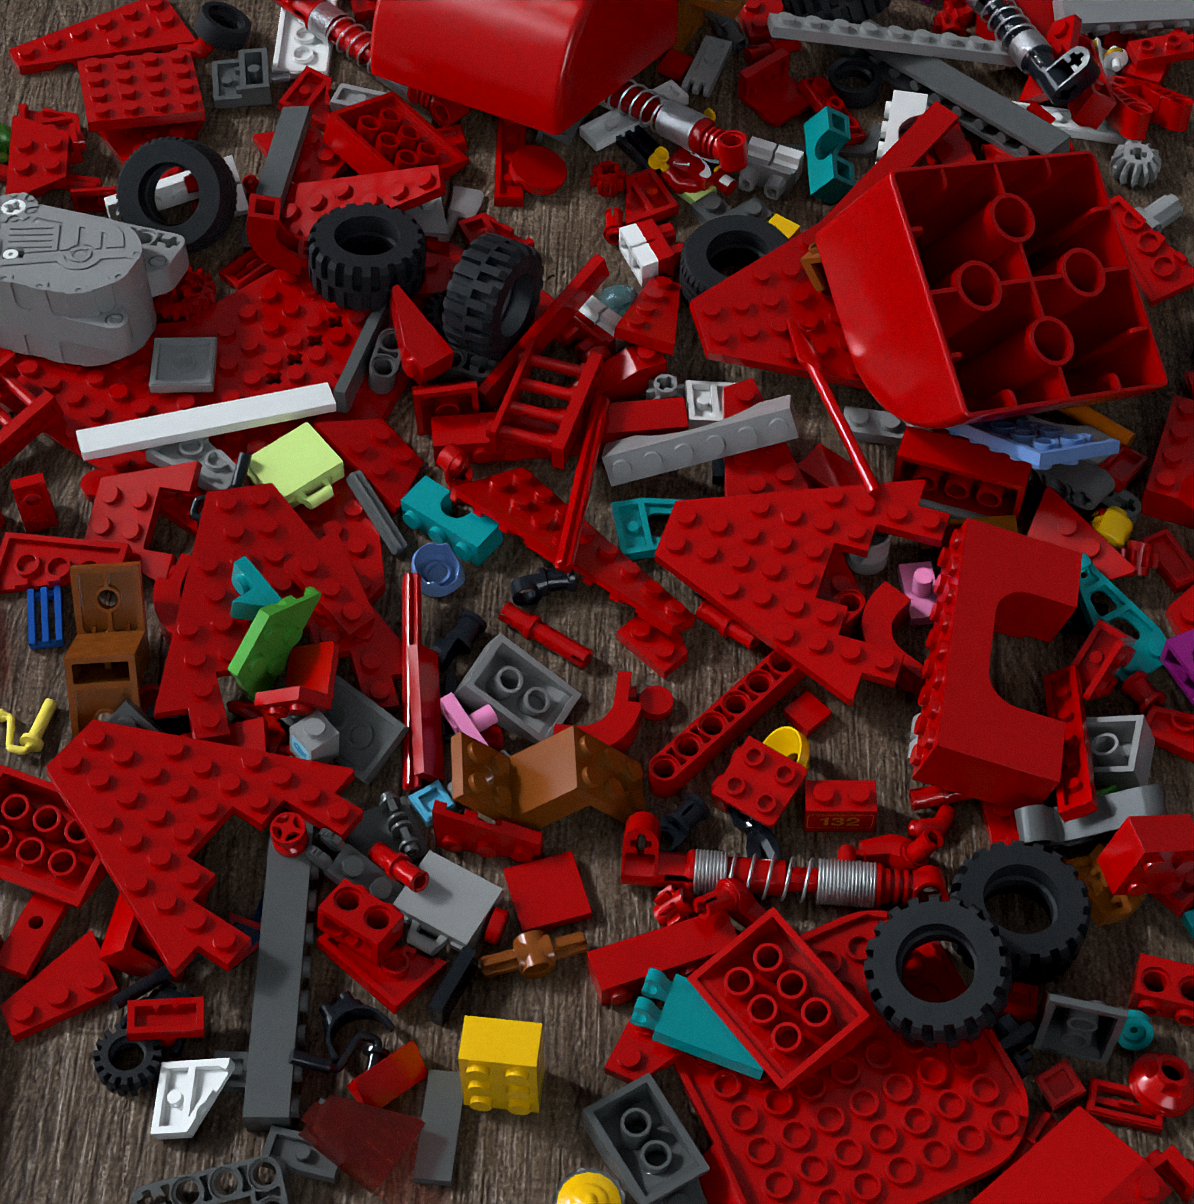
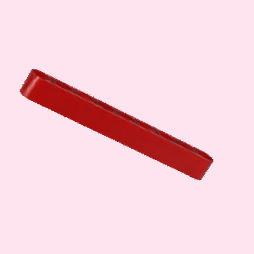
M844 589L830 600V602L848 606V610H852L848 611L840 634L842 636L850 637L861 626L866 600L864 595L856 589ZM773 650L651 759L648 767V787L650 792L659 798H669L675 795L804 679L807 674ZM754 690H761L763 692L759 693L755 692ZM734 710H735V711H739V712H741V713H737V714H736V713H732V712H730V711H734ZM712 731V732H716V733H718V734L711 735V734H708V733H706V732ZM683 753H692L694 755L684 756ZM667 774L670 777L661 778L658 775Z

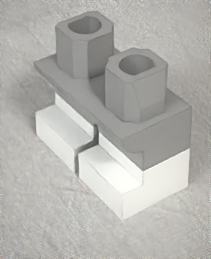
M752 136L748 144L749 163L745 169L740 171L739 189L750 192L755 186L764 188V194L767 198L778 200L782 194L788 196L802 174L804 152L780 144L776 150V143Z

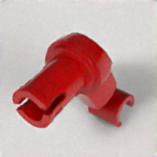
M932 827L930 829L926 828L914 841L901 835L886 834L860 840L858 850L849 844L842 845L838 850L836 860H850L851 862L853 860L854 862L861 860V862L865 861V863L867 861L869 863H882L884 867L891 870L899 869L900 873L903 874L905 869L909 870V874H912L913 870L928 865V857L943 845L944 839L941 833Z
M734 878L719 880L715 890L703 896H698L693 902L696 913L705 908L707 909L699 914L701 919L707 920L716 913L726 909L729 917L745 929L767 912L755 899L747 886Z

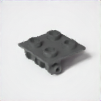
M386 791L381 794L379 806L363 811V819L346 838L347 843L366 858H368L370 848L377 842L385 843L397 853H405L412 861L425 857L429 851L405 797L399 798L393 791Z

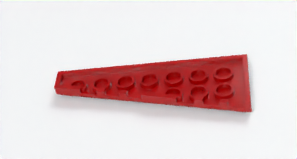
M520 467L452 488L450 498L454 502L460 499L474 507L473 514L480 518L484 514L499 523V530L505 534L509 533L522 537L524 539L523 542L527 544L526 547L555 564L568 505L556 496L551 489L534 477L529 470ZM584 520L576 559L572 568L584 576L582 582L589 586L596 583L610 592L609 599L616 603L619 602L636 608L634 612L638 614V617L669 636L693 627L696 619L694 614L662 588L658 582L647 575L636 563L632 562L614 544L602 536L595 527Z

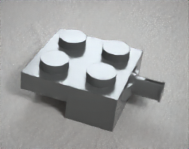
M267 47L238 50L239 59L212 61L215 109L272 104L271 91L274 84L290 83L289 71L272 73L269 66Z

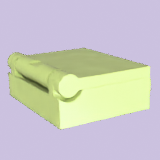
M305 422L252 454L246 476L253 485L273 483L292 508L302 503L307 508L314 509L334 496L331 485L345 477L343 460L308 422Z

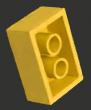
M465 1015L458 1056L464 1105H469L472 1109L478 1111H490L492 1108L507 1109L515 1115H528L530 1112L539 1113L545 1073L542 1023Z

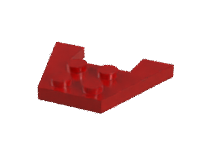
M198 461L101 477L84 539L127 543L132 549L129 562L140 561L141 573L155 581L157 577L168 579L169 570L172 565H176L177 557L173 554L149 550L165 491L194 495L202 464Z

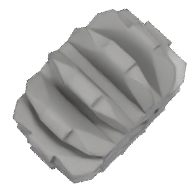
M1127 140L1124 145H1118L1110 161L1112 178L1119 179L1120 185L1130 184L1131 188L1135 185L1144 188L1147 183H1153L1157 178L1158 172H1160L1162 164L1161 158H1159V150L1152 149L1151 143L1141 144L1140 140L1137 143Z

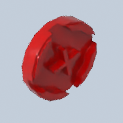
M525 145L514 152L509 162V173L512 180L516 184L518 182L524 186L523 189L529 193L537 195L554 194L557 192V189L564 185L567 178V168L564 161L557 153L546 147Z

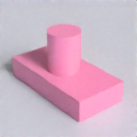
M931 561L898 564L897 574L901 591L912 599L908 616L909 625L934 624V621L930 620V613L933 604L937 601L938 594L934 593L936 580Z
M452 692L440 698L441 713L454 733L463 732L488 746L480 732L498 722L497 715L492 707L487 704L467 715Z

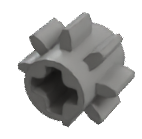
M662 373L655 380L649 379L646 400L683 397L685 385H677L676 375L672 376Z

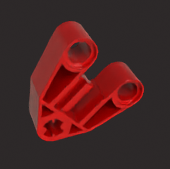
M1117 75L1108 77L1117 104L1105 120L1123 137L1137 141L1144 140L1150 121L1171 131L1183 132L1187 130L1194 105L1192 98L1151 82Z

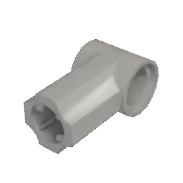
M1173 194L1163 195L1144 209L1141 207L1134 208L1146 219V223L1155 232L1159 231L1160 233L1163 228L1179 218L1183 212L1179 199Z

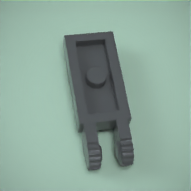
M322 828L317 836L323 844L338 854L332 861L329 855L314 845H309L304 852L307 858L324 871L323 874L337 885L346 878L354 884L366 887L373 896L385 903L392 904L404 888L399 882L388 878L381 868L350 844H345L341 837L327 828Z

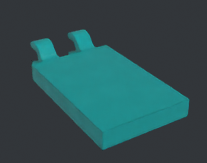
M649 968L641 994L648 998L664 1001V1007L660 1010L650 999L638 996L630 1023L638 1027L654 1030L652 1040L760 1080L764 1070L690 984L687 977L675 974L672 982L662 971Z

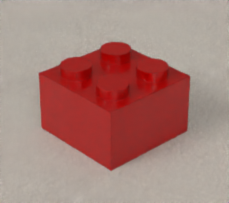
M1190 814L1128 816L1096 859L1112 895H1129L1132 897L1151 893L1168 895L1180 888L1181 883L1194 869V821Z

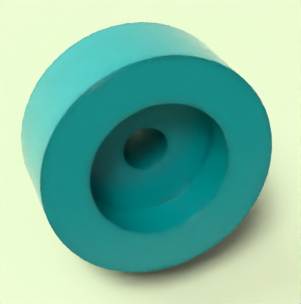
M1128 1010L1127 1020L1117 1041L1128 1050L1137 1051L1144 1049L1152 1042L1154 1037L1152 1021L1142 1011Z

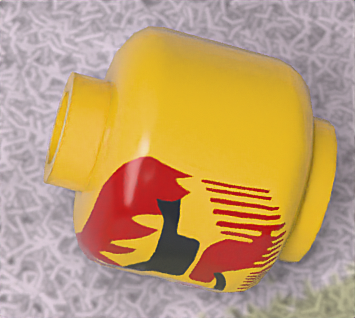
M1117 506L1097 509L1089 521V524L1117 551H1119L1120 547L1125 548L1133 531V523L1127 517L1126 511Z

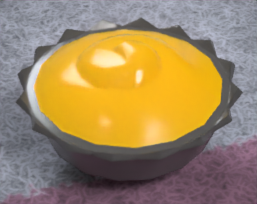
M595 1166L589 1169L579 1167L574 1173H566L563 1181L556 1184V1192L551 1197L553 1204H625L627 1194L621 1189L620 1180L614 1179L609 1171H600Z

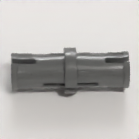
M705 9L704 14L716 27V33L720 37L732 41V49L734 51L740 52L746 48L749 40L739 30L735 19Z

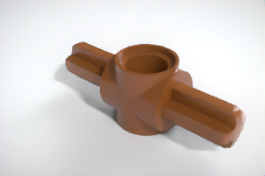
M532 930L517 936L512 943V949L481 957L480 966L486 978L518 970L519 974L523 975L526 979H537L550 974L556 966V960L586 953L588 951V944L583 932L550 939L549 935L543 931Z

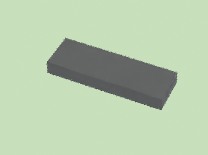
M429 1069L413 1171V1183L452 1187L464 1105L460 1072Z

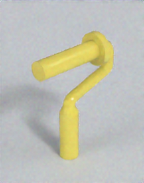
M45 699L29 733H24L20 737L19 743L21 746L14 745L15 717L5 709H0V723L7 721L6 749L8 752L26 755L30 752H40L43 749L44 742L42 737L58 706L55 700Z

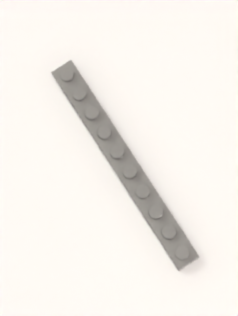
M780 12L779 14L769 13L767 19L771 37L1018 67L1009 56L1008 50L1002 47V41L984 40L979 36L960 37L950 32L936 34L924 29L911 31L904 30L898 26L879 27L869 22L861 24L849 23L843 19L830 21L822 20L813 15L798 17L787 12Z

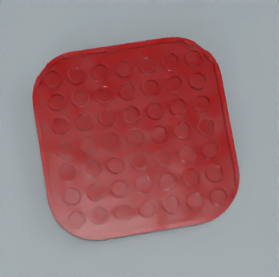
M867 910L851 913L799 935L871 1016L875 1030L847 1054L784 1092L778 1088L765 1071H763L761 1079L758 1080L686 1052L679 1055L677 1061L672 1064L712 1145L717 1142L723 1145L749 1204H929L996 1172L1013 1157L1022 1142L1029 1111L1026 1089L1018 1071L992 1028L990 1030L982 1029L979 1032L980 1038L969 1042L968 1038L958 1041V1047L948 1048L947 1043H937V1048L925 1047L923 1041L917 1040L915 1043L904 1039L901 1032H894L886 1025L882 1015L879 1016L866 985L864 961L867 960V953L865 949L868 940L874 939L876 936L874 928L881 920L886 923L890 919L888 911ZM939 941L929 942L916 948L903 965L902 972L905 986L913 996L923 1001L933 1003L947 1002L959 997L968 989Z

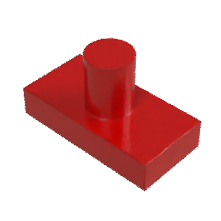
M204 996L127 1001L128 1041L160 1040L161 1045L170 1047L175 1045L178 1038L205 1037Z

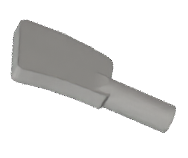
M460 186L453 187V196L446 218L449 240L458 221L478 215L484 199L482 191Z

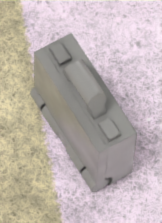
M429 850L418 868L429 874L427 887L423 891L415 893L405 885L393 903L404 914V923L411 925L407 935V943L431 956L436 955L445 945L458 952L465 945L474 949L485 933L495 908H502L504 905L503 889ZM419 930L422 931V932H424V933H426V934H428L429 936H431V937H433V938H435V939H437V940L434 941V940L428 938L427 936H425V935L419 933Z

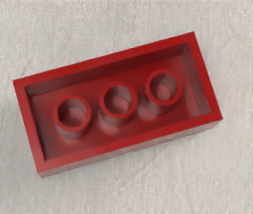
M906 425L896 457L892 482L926 480V488L922 497L924 499L988 516L1016 515V521L1018 522L1032 467L1031 463L1010 459V455L1006 453L992 452L984 444H973L954 436H946Z

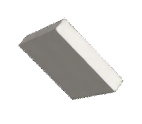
M217 337L154 338L149 380L150 392H214L218 351Z

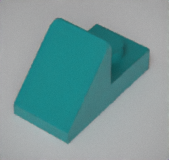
M246 556L234 562L231 581L235 590L241 596L232 602L230 616L235 619L253 621L260 608L278 603L281 597Z

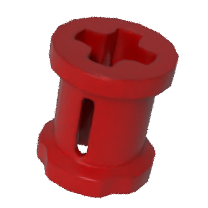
M1143 670L1129 676L1121 685L1120 691L1124 695H1129L1139 706L1141 715L1147 716L1152 705L1161 706L1166 700V694L1154 688L1147 680V674Z

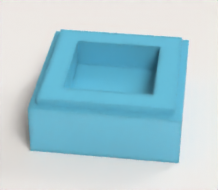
M439 780L408 796L410 805L427 828L433 825L432 810L435 799L447 803L446 810L457 811V805Z

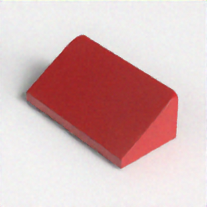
M118 186L70 189L75 212L107 211L104 198L117 194L116 187Z
M411 1040L356 1077L346 1086L368 1118L426 1078L428 1072L414 1040Z
M720 1142L713 1144L702 1155L710 1167V1172L699 1177L701 1188L708 1203L749 1204L723 1145Z

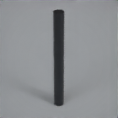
M238 922L232 924V926L244 933L242 926ZM198 953L184 970L206 957ZM166 965L110 997V1000L115 1009L120 1010L127 1005L128 1000L138 999L174 976L171 975Z

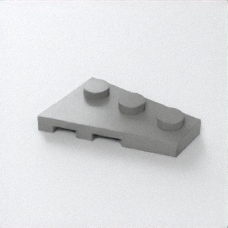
M208 437L152 447L145 451L146 461L158 467L193 461L200 462L202 468L197 486L205 491L231 488L230 485L236 464L222 450H217L209 442Z

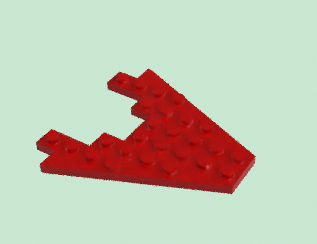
M846 207L691 300L689 309L706 359L811 379L807 369L798 362L786 324L787 318H792L819 356L818 365L828 383L867 390L852 362L830 288L828 287L824 291H816L800 262V259L809 252L808 247L815 242L817 231Z
M922 479L878 483L881 493L875 497L870 496L864 484L678 500L675 501L654 554L655 562L844 703L852 706L861 679L895 688L904 662L905 652L840 635L848 614V606L818 598L834 550L867 558L876 531L941 548L950 521V514L920 506L926 488V480Z
M273 483L207 491L154 709L155 720L188 715L194 739L218 742L229 740L230 730L217 678L232 676L227 668L253 622L235 619L230 616L232 602L241 596L235 590L231 581L234 562L246 556L281 599L289 595L296 599L304 596V592L283 570L284 562L318 541V539ZM371 604L370 606L375 614L374 624L349 641L315 607L302 630L303 633H308L311 644L327 641L338 643V657H349L357 689L388 713L397 712L400 704L393 681L402 679V642Z
M92 720L46 766L47 776L167 969L175 978L198 953L229 972L252 946L251 937L198 904L199 900L216 883V874L192 860V858L233 814L262 832L280 811L286 808L291 812L299 814L304 820L320 830L322 828L331 830L341 837L343 841L363 819L362 809L339 796L355 779V770L349 767L99 720Z

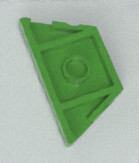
M307 587L304 596L299 599L289 595L276 604H269L260 608L229 664L228 671L237 679L236 682L240 688L247 692L248 699L253 703L255 702L257 692L269 691L277 676L284 670L291 650L300 641L303 634L302 630L322 596V593L314 587Z

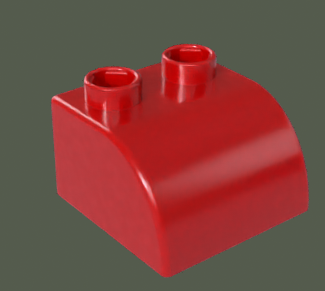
M377 0L371 36V73L375 76L552 135H559L677 43L678 0Z
M1090 151L894 169L820 228L815 235V242L855 369L873 398L886 411L908 424L922 428H949L1135 398L1159 390L1168 383L1166 370L1097 159Z

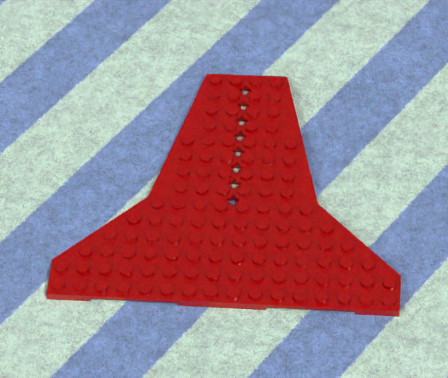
M425 236L426 252L461 260L460 256L464 249L450 241L441 242L438 240V237ZM301 267L300 275L276 268L212 304L210 310H202V316L200 317L193 315L188 321L156 324L155 331L140 350L109 364L82 366L65 362L60 363L39 356L16 353L4 348H0V360L6 355L12 359L21 374L16 379L36 397L40 396L45 390L55 397L64 414L42 433L83 459L77 441V430L328 382L334 397V388L371 309H363L360 312L351 310V307L346 309L338 307L334 301L332 303L328 302L312 286L308 268ZM428 297L412 298V302L422 311L428 302ZM389 309L390 324L387 329H394L391 309ZM439 313V317L442 321V313ZM341 323L342 327L335 326L330 328L331 324ZM217 337L218 351L214 392L151 393L149 380L154 338ZM316 341L321 342V344H322L321 346H319V345H314L313 347L310 346V344H311L312 342H316ZM294 360H300L302 363L301 365L295 363L290 366V362ZM368 369L348 414L339 412L336 409L335 412L208 436L209 442L217 450H222L236 464L240 452L252 455L305 422H308L314 428L318 422L383 419L386 421L411 378L407 374L399 372L393 390L386 394H377L368 387ZM279 379L281 381L280 384L273 383L272 385H269V381ZM7 387L0 392V407L8 414L13 413L17 416L27 407ZM147 449L86 460L87 463L96 469L104 470L111 476L158 468V466L146 461L145 451ZM344 465L345 477L331 485L334 493L332 498L314 509H309L302 503L293 509L318 540L334 529L337 530L366 597L372 605L386 591L380 534L346 483V478L352 472ZM246 477L243 487L252 486L253 483ZM198 486L194 495L165 491L159 514L195 537L198 530L197 521L191 518L190 508L193 499L199 495H206L207 491ZM204 502L200 503V507L198 510L199 514L201 509L203 508Z

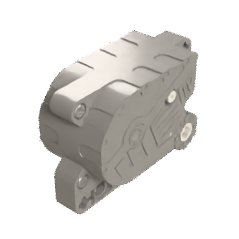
M25 192L0 196V348L12 350L20 354L47 358V360L82 366L105 365L134 354L145 345L156 329L157 316L153 297L172 291L189 269L190 265L184 237L171 232L38 204V201L33 196Z

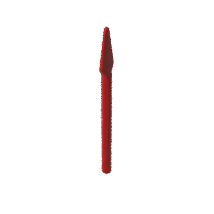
M787 318L786 324L798 362L807 369L868 494L872 497L879 495L881 488L818 365L819 356L793 319Z

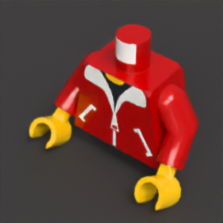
M707 108L704 111V115L715 121L716 115L711 108ZM659 146L648 158V165L653 169L660 168V174L664 178V183L669 185L676 194H683L684 192L697 193L700 190L706 191L713 185L717 190L728 196L733 193L737 186V181L730 177L731 172L721 169L718 160L703 152L700 154L694 153L681 147L669 158L667 149Z

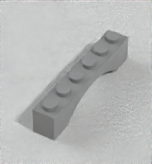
M790 394L759 402L738 414L699 428L664 435H635L605 443L602 460L612 487L799 438V421Z

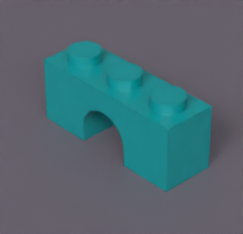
M826 106L804 123L810 195L833 205L843 198L856 185L854 163L838 157L840 149L851 140L849 116Z
M425 475L400 500L404 522L410 528L419 529L427 534L437 544L448 543L460 559L464 561L469 560L479 567L503 542V533L498 529L499 523L485 514L480 518L473 514V510L468 515L460 518L447 516L452 511L451 491Z

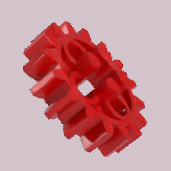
M189 266L187 272L172 291L153 297L156 314L161 313L163 319L171 315L174 321H178L182 316L188 321L192 314L200 317L202 316V309L210 310V303L216 302L215 294H217L210 273L204 275L202 268L194 272L192 266Z

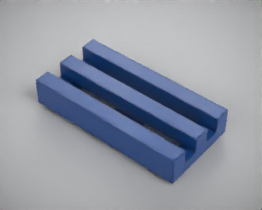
M55 585L54 590L40 587V592H35L34 588L27 589L28 642L30 649L38 650L65 646L63 593L61 586ZM50 599H54L56 639H50ZM36 601H41L42 641H38Z

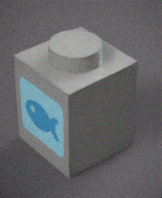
M316 710L290 727V751L296 758L328 763L339 756L340 733L319 710Z

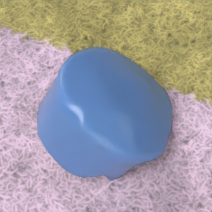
M427 543L414 553L411 573L420 574L421 593L429 597H442L454 592L464 584L465 572L463 565L456 554L453 553L448 543Z

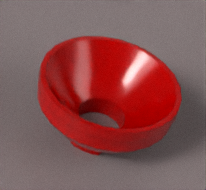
M1153 1051L1143 1054L1134 1062L1129 1071L1128 1082L1134 1097L1142 1106L1154 1114L1163 1117H1178L1191 1109L1194 1105V1073L1181 1058L1166 1052ZM1162 1066H1170L1176 1069L1180 1075V1080L1175 1081L1166 1077L1162 1071Z

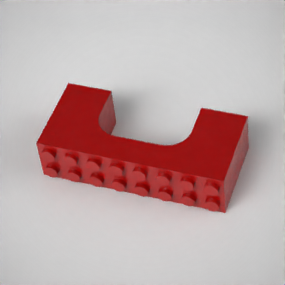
M968 517L960 529H954L948 548H942L937 562V566L941 567V574L938 575L934 585V593L938 594L930 613V620L934 621V625L926 641V648L930 649L929 657L926 658L922 669V676L926 677V682L918 698V705L922 706V711L914 726V734L918 735L917 744L914 745L910 755V764L914 765L913 780L1012 810L1030 805H1042L1059 785L1066 722L1017 708L1003 700L996 693L990 682L989 663L994 628L1010 630L1051 643L1077 608L1082 553Z

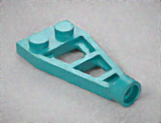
M637 498L611 502L619 550L631 561L655 557L654 554L661 537L651 535L648 518L652 515L670 516L675 501L681 499Z
M1082 553L1078 602L1090 633L1098 619H1103L1110 623L1117 618H1121L1133 626L1139 634L1138 640L1132 647L1136 650L1133 659L1126 668L1121 666L1114 676L1118 679L1117 686L1121 689L1123 682L1135 672L1143 670L1148 675L1164 666L1159 659L1167 638L1150 618L1095 567L1088 554ZM1085 572L1087 577L1082 578L1081 574ZM1097 591H1102L1114 603L1116 609L1105 616H1100L1092 604L1090 596Z

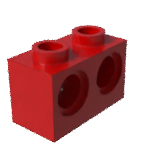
M346 878L340 882L318 907L317 928L375 965L381 961L403 935L404 914L395 905L381 901L373 896L366 887L354 884Z
M1141 953L1133 972L1128 1008L1142 1011L1149 1017L1162 1016L1174 1019L1177 1023L1185 1026H1194V1001H1190L1183 996V993H1187L1194 997V965ZM1145 985H1153L1160 992L1150 991Z

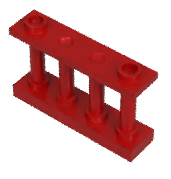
M530 337L526 348H521L517 358L518 367L495 419H490L488 422L486 437L490 438V452L497 453L503 438L545 448L548 453H551L552 467L564 470L590 408L591 401L603 376V354L591 351L587 362L577 365L537 355V338ZM533 367L577 377L578 383L576 387L566 388L529 379ZM523 391L565 400L568 407L567 410L557 412L520 403L519 400ZM513 414L556 424L558 431L557 434L546 436L508 425Z
M8 355L0 360V392L7 387L27 407L14 418L0 407V424L3 426L0 430V469L64 414L57 400L50 392L45 390L40 396L36 397L16 379L21 374Z

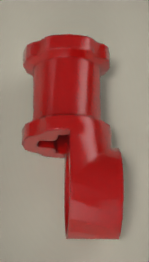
M455 443L447 445L438 455L436 465L444 471L445 482L448 484L447 489L452 491L454 486L472 482L473 470L469 466L467 452ZM451 499V502H452L453 504H455V505H459V504L465 505V504H467L466 502H464V501L461 500V499L458 500L457 502H454V501Z

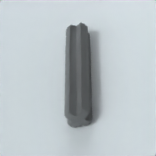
M353 471L346 478V483L391 554L398 555L403 553L409 547L405 537L363 471Z

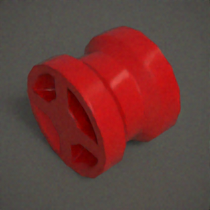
M284 812L272 820L270 833L274 849L278 854L284 857H295L306 850L309 838L305 821L299 814ZM296 835V837L287 840L289 836Z

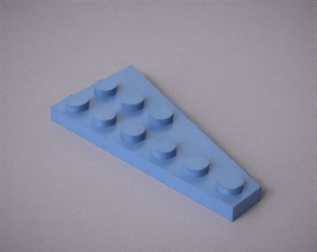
M1021 418L1016 419V424L1004 421V419L944 428L949 430L950 435L964 436L969 438L970 443L984 444L992 452L1006 453L1010 455V459L1031 463L1032 468L1038 470L1051 469L1054 464L1076 465L1079 460L1118 454L1120 449V440L1108 438L1105 441L1096 442L1093 441L1094 434L1085 432L1064 433V428Z

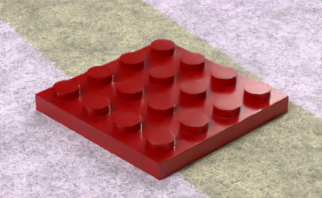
M176 49L166 53L146 52L142 55H117L113 58H87L77 61L89 132L206 120L205 109L190 51Z

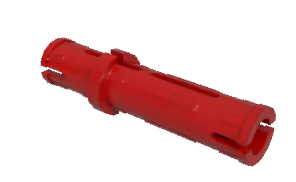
M507 602L501 609L500 613L504 614V616L500 614L498 620L521 632L523 638L528 641L533 639L577 665L582 670L590 663L592 658L588 656H593V650L588 649L542 622V617L537 614L533 616L511 602Z

